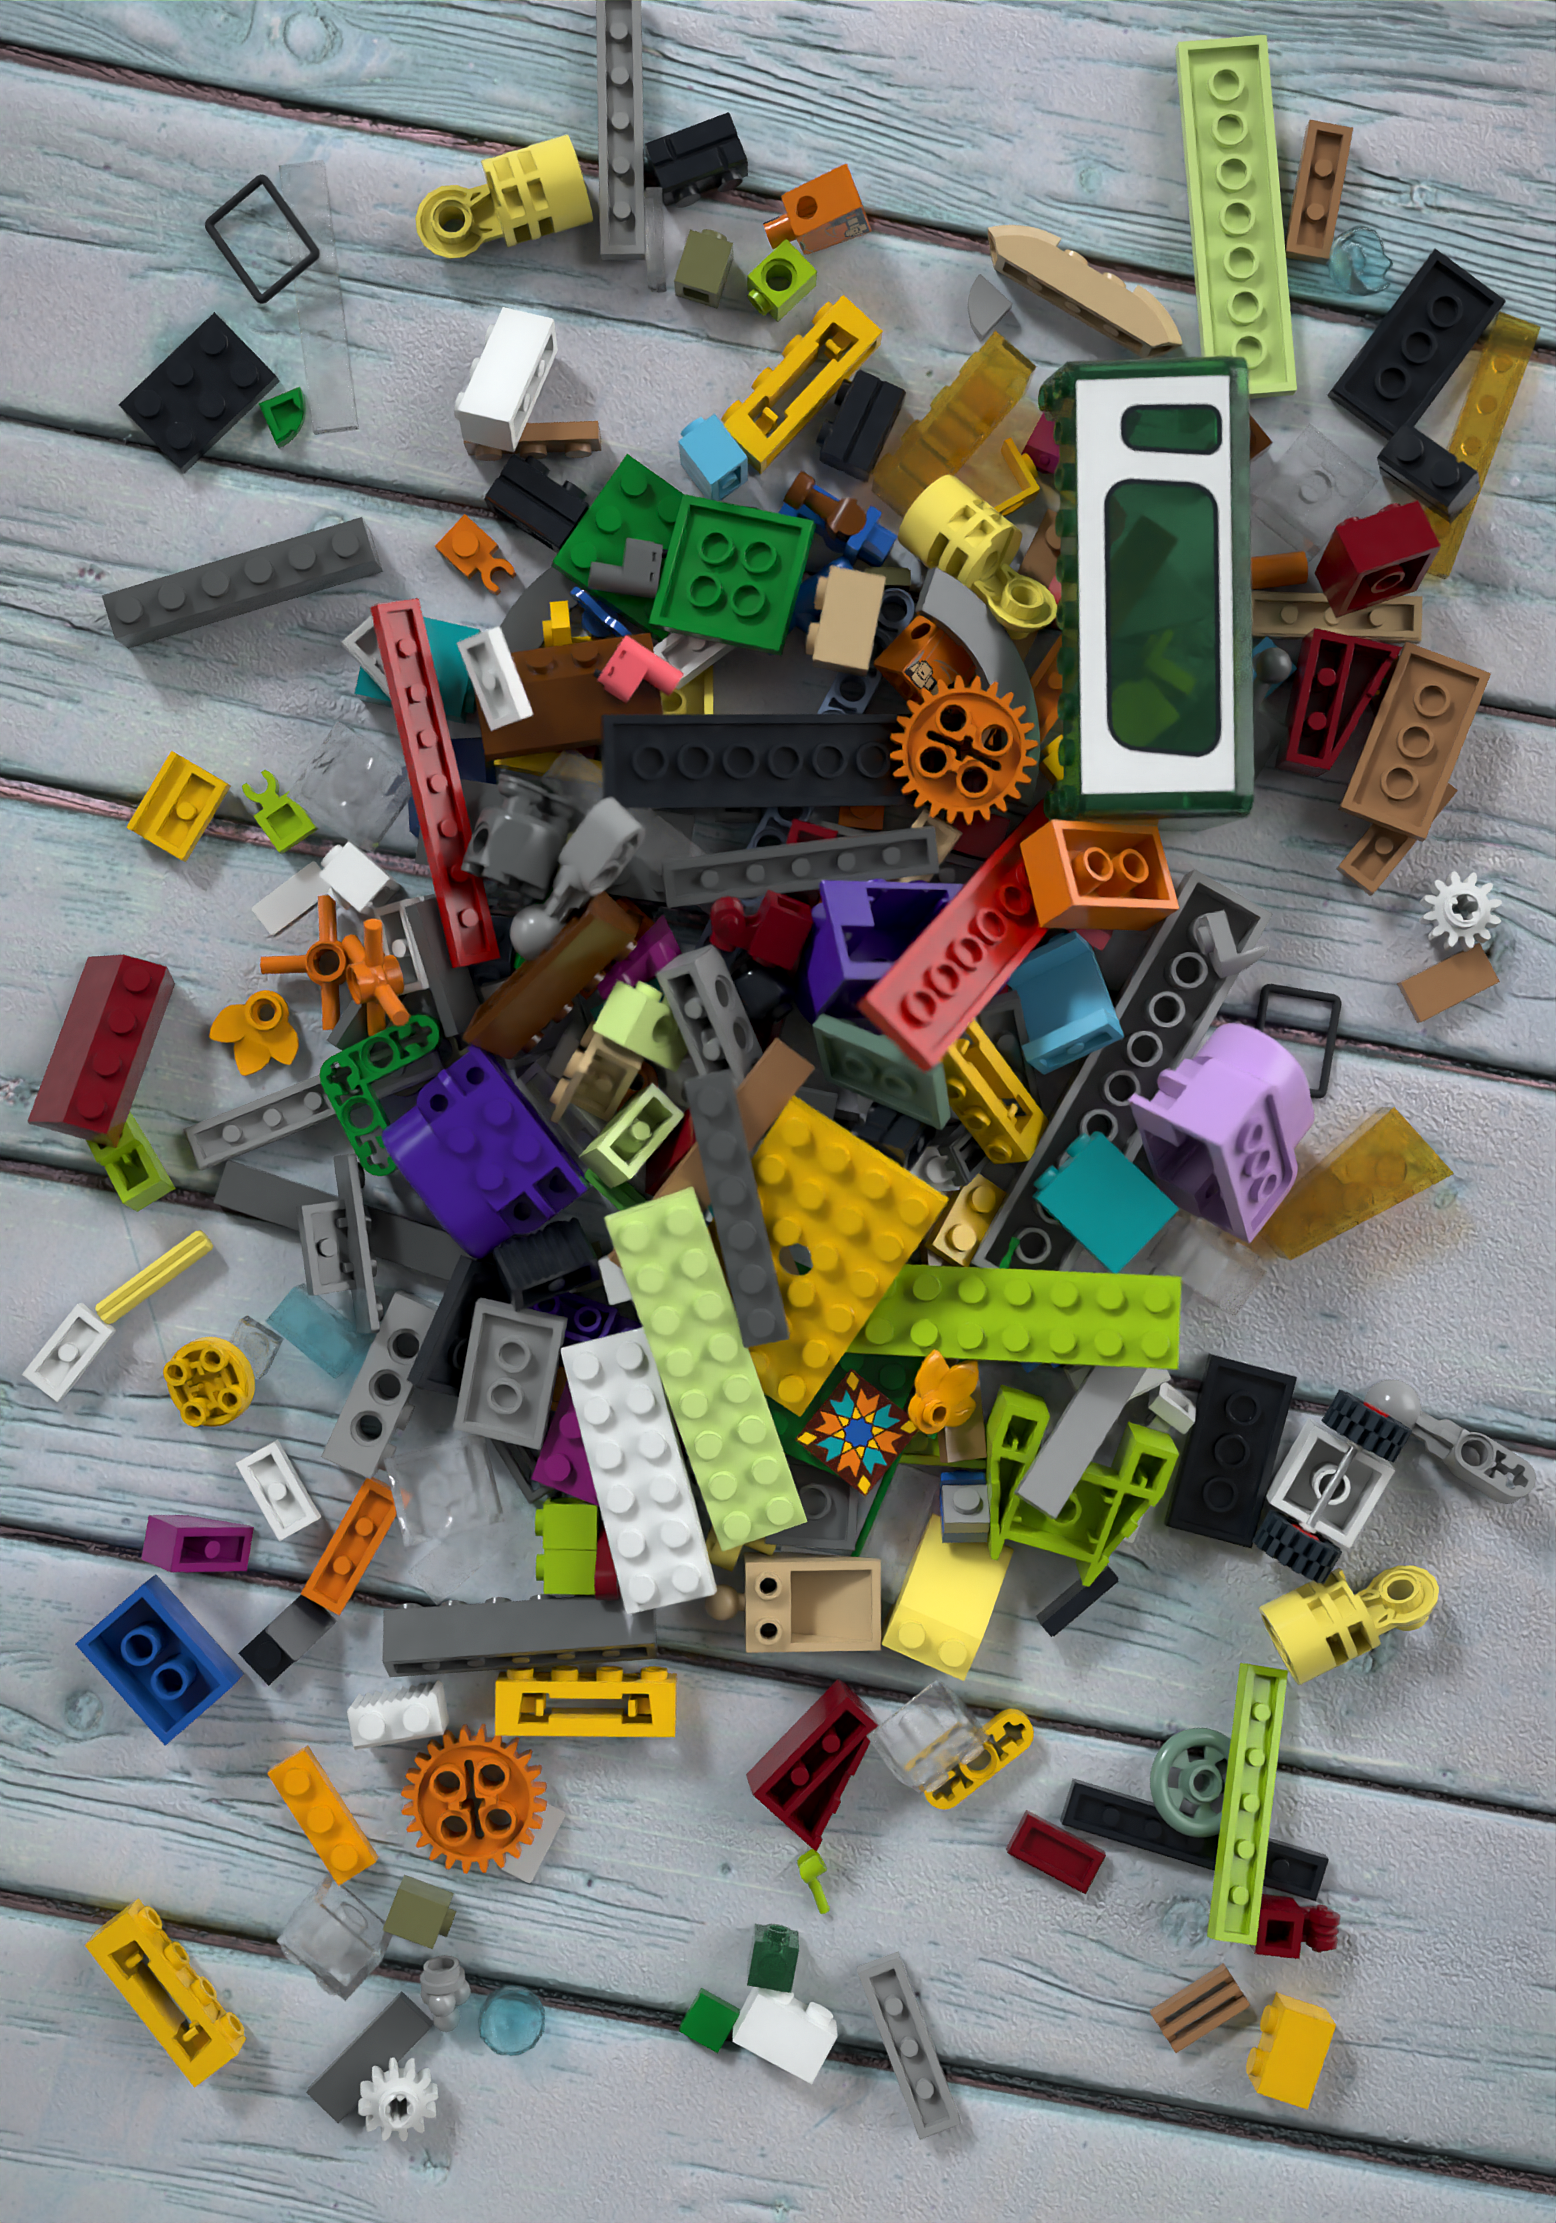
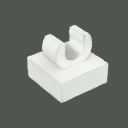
M1166 1382L1150 1390L1148 1408L1152 1411L1146 1418L1149 1421L1146 1427L1166 1433L1172 1425L1182 1434H1185L1195 1423L1196 1404Z

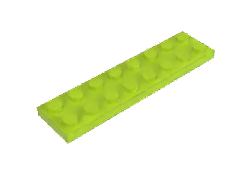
M905 1264L845 1353L927 1357L933 1350H938L944 1358L1179 1370L1182 1277Z

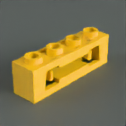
M844 295L834 305L830 301L825 303L812 319V323L815 326L804 337L800 334L796 335L784 348L781 354L784 359L774 370L770 367L764 369L751 386L754 390L753 393L743 403L740 400H736L721 418V421L724 422V427L748 457V463L760 474L764 472L838 392L843 380H849L857 369L881 345L883 331ZM823 344L826 345L824 354L831 361L784 411L785 418L779 426L777 424L779 417L771 408L818 359V350ZM848 348H850V350H849V351L842 357V359L840 360L842 354H843ZM762 411L761 416H760V417L757 419V421L754 423L753 420H754V419L760 414V412ZM773 430L774 432L767 439L766 436Z
M973 1019L965 1029V1032L974 1044H970L967 1039H957L939 1060L943 1065L949 1106L993 1164L1030 1161L1049 1120L976 1020ZM1015 1098L1026 1115L1014 1117L1018 1107L1013 1103L1011 1106H1006L1002 1099Z
M571 1665L554 1666L551 1668V1672H534V1667L507 1669V1672H500L496 1679L495 1736L675 1737L677 1673H668L666 1667L647 1666L641 1668V1673H623V1668L619 1666H600L596 1668V1672H578V1667ZM546 1693H549V1698L622 1699L623 1694H630L628 1714H624V1708L552 1707V1713H544Z
M139 1898L97 1929L84 1946L194 2088L238 2055L246 2040L242 2023L235 2014L224 2010L216 1999L217 1994L211 1982L207 1978L197 1975L189 1964L190 1959L186 1950L180 1943L170 1940L162 1929V1921L153 1908L144 1906ZM143 1954H146L150 1959V1961L147 1964L149 1968L152 1970L155 1976L159 1979L162 1985L166 1988V1990L169 1992L172 1998L176 2001L179 2007L183 2010V2012L192 2022L191 2024H189V2030H187V2028L183 2025V2022L185 2021L186 2017L176 2006V2004L173 2002L170 1996L166 1993L163 1987L159 1984V1982L149 1971L146 1965L143 1962L139 1963L141 1960H143Z

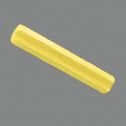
M201 1230L193 1232L96 1304L95 1310L98 1316L106 1324L114 1323L210 1252L213 1249V1244L208 1236Z

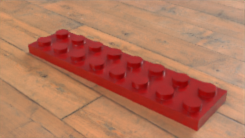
M1048 795L1043 797L857 1005L924 1074L937 1064L1050 929L1040 927L1020 847L1022 841L1051 820L1073 821Z

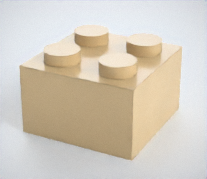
M833 566L830 568L829 578L819 577L814 609L822 610L820 624L810 623L806 644V654L813 655V667L866 677L886 577Z

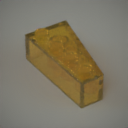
M995 330L978 352H974L959 371V376L950 387L946 385L936 395L930 404L932 409L923 420L916 419L908 427L900 439L904 443L894 455H891L889 452L886 453L871 472L875 476L871 491L904 519L911 505L929 485L945 475L955 476L1027 393L1037 366Z
M1380 1107L1292 1186L1287 1196L1258 1234L1279 1258L1291 1261L1454 1173L1395 1107Z

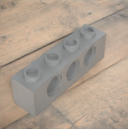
M712 944L678 955L658 971L656 976L699 1075L731 1069L736 1090L763 1056V1052L718 947Z
M402 1289L395 1292L380 1325V1332L376 1334L322 1453V1458L369 1479L378 1472V1469L387 1470L397 1449L396 1446L390 1444L396 1429L399 1428L404 1431L410 1421L415 1406L409 1404L415 1387L423 1390V1388L417 1387L406 1380L417 1355H404L398 1348V1338L401 1333L413 1334L419 1341L420 1350L438 1309L437 1305ZM383 1374H392L398 1378L401 1384V1391L398 1396H387L381 1391L379 1381ZM373 1415L381 1421L382 1433L380 1436L370 1437L364 1433L361 1427L363 1416Z

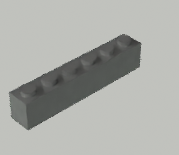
M359 517L102 595V599L114 638L129 649L381 573L383 570L371 531L364 519Z
M622 1593L619 1601L596 1600L595 1595H574V1597L556 1598L550 1594H538L530 1597L529 1600L511 1601L505 1597H494L487 1599L485 1603L467 1604L464 1601L450 1600L436 1607H422L419 1604L406 1603L397 1606L396 1609L383 1611L382 1662L389 1677L658 1659L656 1608L627 1615Z

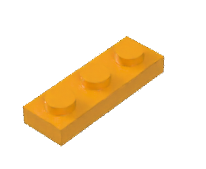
M308 1745L270 1768L267 1772L269 1778L338 1886L377 1862L379 1856Z

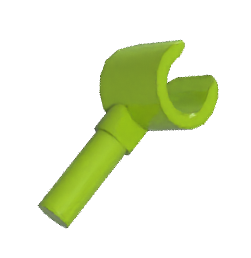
M810 1849L797 1860L799 1874L811 1889L819 1913L826 1914L830 1911V1908L817 1877L827 1871V1866L820 1854Z

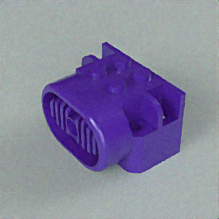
M872 879L869 881L822 880L819 884L823 903H819L811 910L813 924L809 930L811 943L802 955L794 980L797 986L794 1001L803 1017L813 1026L820 1015L824 1013L838 1020L847 1019L857 1025L858 1028L877 1036L885 1035L857 1005L965 884L927 883L924 880H914L908 883L886 882L884 879ZM1010 977L1004 982V984L999 988V990L994 994L993 997H995L1005 987V985L1010 981Z
M471 1045L468 1048L469 1052L447 1069L444 1068L437 1074V1077L421 1089L417 1097V1105L385 1128L381 1138L386 1151L395 1165L447 1233L472 1258L483 1259L493 1252L496 1246H501L503 1242L510 1239L516 1233L527 1234L540 1228L593 1186L586 1180L583 1170L518 1088L493 1053Z

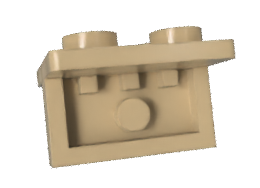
M591 1021L579 1045L587 1048L586 1052L579 1048L576 1049L563 1075L571 1078V1080L568 1081L561 1078L549 1102L557 1105L550 1121L558 1124L570 1102L609 1122L645 1057L592 1030L596 1022Z

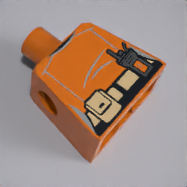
M847 163L784 193L781 198L787 213L763 223L772 249L777 248L785 239L789 242L797 240L804 254H811L872 232Z
M921 615L915 617L873 663L906 702L910 700L920 706L924 703L921 695L922 688L927 689L934 696L938 694V680L942 679L948 690L954 689L957 675H961L964 687L967 688L975 672L974 669H976L972 659L962 646H957L943 630ZM949 709L943 714H953L955 709Z

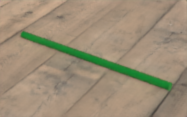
M902 1430V1436L895 1447L896 1454H892L855 1543V1550L852 1551L850 1557H860L911 1433Z

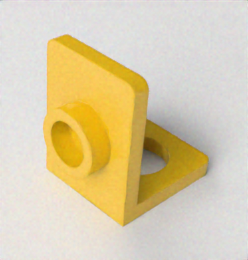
M1011 437L1004 440L1001 454L1022 492L994 507L1003 517L1033 502L1040 491L1035 481L1038 473L1033 461L1027 453L1020 454Z

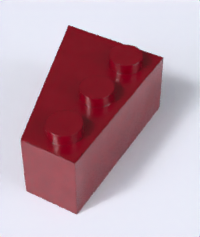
M1314 628L1304 636L1284 724L1288 725V730L1280 741L1275 768L1319 777L1329 771L1359 722L1358 719L1370 699L1381 685L1380 682L1390 665L1397 658L1403 647Z

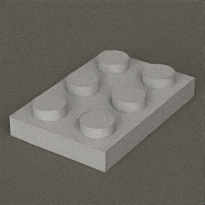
M480 1298L475 1306L453 1429L540 1450L545 1442L561 1357L560 1348L563 1346L568 1318L528 1308L516 1312L511 1304Z

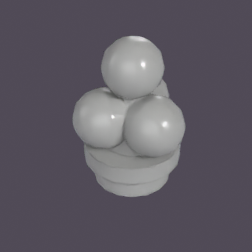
M447 1955L437 1956L424 1964V1971L420 1975V1995L433 2014L435 2027L440 2031L450 2032L460 2023V2013L456 2006L467 2002L471 1989L469 1983L465 1980L464 1969L459 1966V1960L456 1957Z

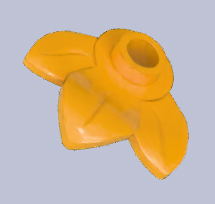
M269 990L254 993L245 1004L225 1007L214 1020L209 1033V1038L214 1041L234 1043L235 1061L240 1074L243 1076L262 1070L272 1057L283 1064L291 1065L299 1048L298 1034L288 1022L289 1007L286 1000L280 994ZM267 1004L271 1005L275 1011L274 1017L270 1021H264L260 1016L261 1008Z
M933 1350L927 1356L915 1379L917 1393L912 1397L908 1407L909 1418L917 1430L925 1434H935L943 1429L944 1426L957 1427L970 1418L977 1406L973 1398L970 1397L979 1380L976 1360L969 1359L949 1369L944 1357L938 1350Z

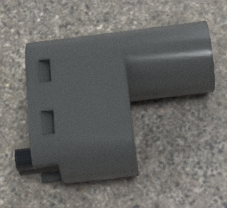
M626 538L622 566L591 562L588 589L655 599L658 589L661 558L667 557L668 549H663V545L654 544L651 541Z

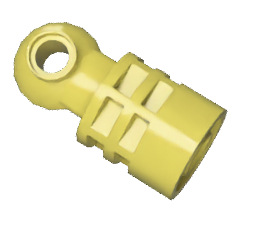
M568 134L539 142L523 149L513 150L500 156L481 160L487 184L471 189L458 185L441 186L426 195L419 204L415 217L417 234L423 245L434 254L449 259L463 258L475 252L482 243L504 237L506 246L509 248L518 243L535 240L544 235L558 233L593 222L586 186ZM451 219H459L464 222V226L457 232L450 233L443 230L444 224Z
M949 474L937 479L914 501L900 525L898 533L899 543L929 569L937 567L973 591L990 608L996 620L1004 626L1011 639H1023L1030 632L1045 628L1056 617L1057 604L1050 591L1033 578L1020 575L1009 566L1019 550L1022 540L1021 531L956 476Z
M1399 1565L1384 1570L1373 1578L1366 1589L1353 1594L1347 1584L1343 1570L1337 1568L1331 1571L1324 1584L1313 1580L1260 1606L1258 1609L1266 1630L1283 1663L1295 1682L1301 1685L1380 1646L1379 1635L1394 1628L1402 1631L1419 1629L1426 1623L1430 1613L1437 1604L1439 1587L1435 1577L1427 1570L1413 1565Z

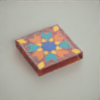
M850 1369L794 1440L866 1497L918 1430L906 1412L853 1369Z

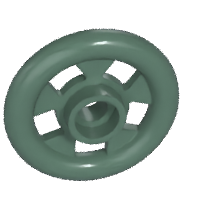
M1190 1728L1175 1734L1162 1745L1152 1764L1150 1790L1154 1805L1168 1825L1187 1836L1205 1838L1218 1835L1220 1832L1222 1811L1216 1814L1210 1807V1803L1217 1799L1220 1792L1224 1795L1226 1779L1222 1780L1215 1763L1224 1758L1228 1762L1231 1739L1216 1730ZM1193 1746H1203L1204 1760L1195 1759L1189 1761L1187 1749ZM1171 1767L1181 1769L1178 1777V1788L1168 1787V1775ZM1197 1774H1201L1204 1780L1203 1786L1199 1790H1196L1193 1785L1194 1777ZM1184 1798L1198 1806L1193 1818L1179 1811Z

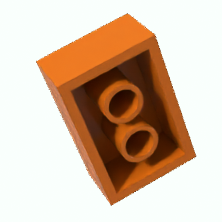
M1051 820L1020 843L1040 927L1146 931L1179 909L1158 826Z

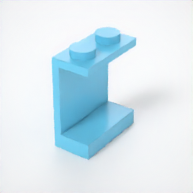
M1076 931L1055 935L1048 941V944L1031 951L1009 976L1010 981L1007 984L1013 991L1016 990L1020 997L1026 1030L1030 1040L1029 1043L1022 1046L1026 1061L1045 1075L1124 1038L1093 948Z

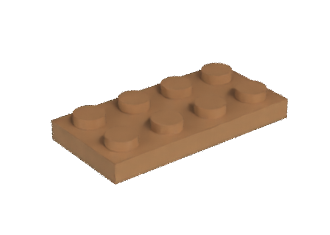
M1406 642L1400 652L1338 810L1423 842L1428 835L1491 673Z

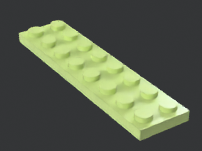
M1267 35L1178 42L1175 54L1203 376H1229V401L1294 395L1297 391Z
M693 1187L606 1216L605 1221L722 1552L808 1522L749 1349L743 1346L736 1311Z

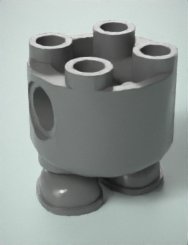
M499 774L497 788L499 793L506 798L502 806H489L481 812L465 853L461 870L482 879L489 878L499 882V887L520 895L526 894L545 901L559 867V855L566 845V835L570 827L567 820L572 818L579 806L562 797L549 794L548 791L534 784ZM530 805H536V809L542 814L540 819L531 815L533 807Z

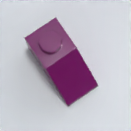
M149 1515L141 1559L168 1572L247 1571L254 1527L190 1515Z

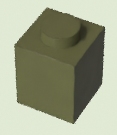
M690 229L674 279L675 296L718 309L733 261V243L727 241L726 236L710 229H704L701 233Z
M404 1874L382 1930L433 1949L438 1934L444 1937L448 1936L457 1911L449 1908L454 1893Z

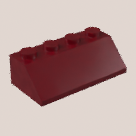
M124 954L90 956L87 958L27 1121L29 1124L117 1148L175 986L168 967Z

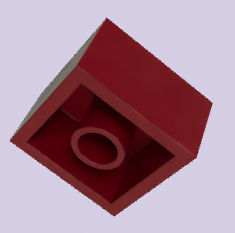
M1418 500L1404 505L1393 503L1382 508L1377 514L1362 519L1357 516L1350 517L1340 522L1335 527L1314 574L1337 618L1417 591L1441 544Z

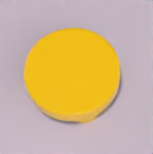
M218 1337L195 1339L181 1347L163 1369V1376L167 1381L170 1397L180 1411L182 1420L189 1426L217 1427L226 1425L241 1416L252 1402L255 1392V1377L252 1367L243 1352L227 1340Z

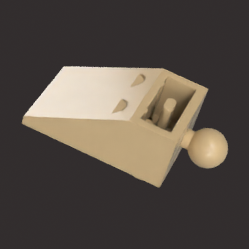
M744 1552V1593H738L729 1585L720 1584L716 1585L717 1591L714 1595L705 1597V1608L708 1614L716 1620H729L738 1611H744L746 1653L881 1650L880 1559L799 1552H773L772 1555L762 1552ZM765 1578H772L777 1582L776 1588L773 1591H770L768 1587H764L761 1590V1581ZM766 1623H772L777 1627V1631H760V1629Z

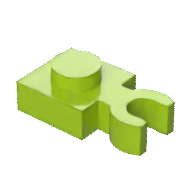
M265 769L261 772L268 783L265 792L261 794L255 793L248 783L243 784L242 789L248 799L261 804L264 808L255 814L254 818L280 854H284L317 831L318 827L292 791H288L280 797L278 794L279 782L277 778Z

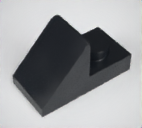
M300 1595L238 1654L269 1686L290 1665L299 1660L337 1621L323 1606Z

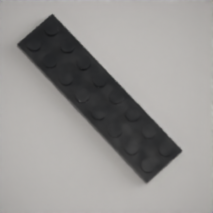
M913 714L601 715L603 800L614 798L624 809L914 806L919 794L915 791L911 794L903 795L901 791L909 782L908 777L895 779L893 775L897 769L904 766L903 762L890 760L891 753L902 750L901 745L891 741V734L905 733V729L897 723L896 719L898 716L911 719ZM942 714L940 718L942 727L950 732L959 731L960 714ZM933 731L927 733L928 739L955 749L956 760L961 762L960 745L946 740ZM936 750L927 751L920 760L923 770L932 774L942 771L947 763L945 756ZM927 802V803H926L925 805H923V806H932V805Z

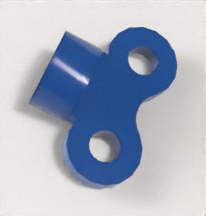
M576 586L571 590L570 596L585 609L581 622L584 631L589 636L604 639L611 634L615 637L632 635L628 629L618 622L617 612L601 601L595 602L586 592Z

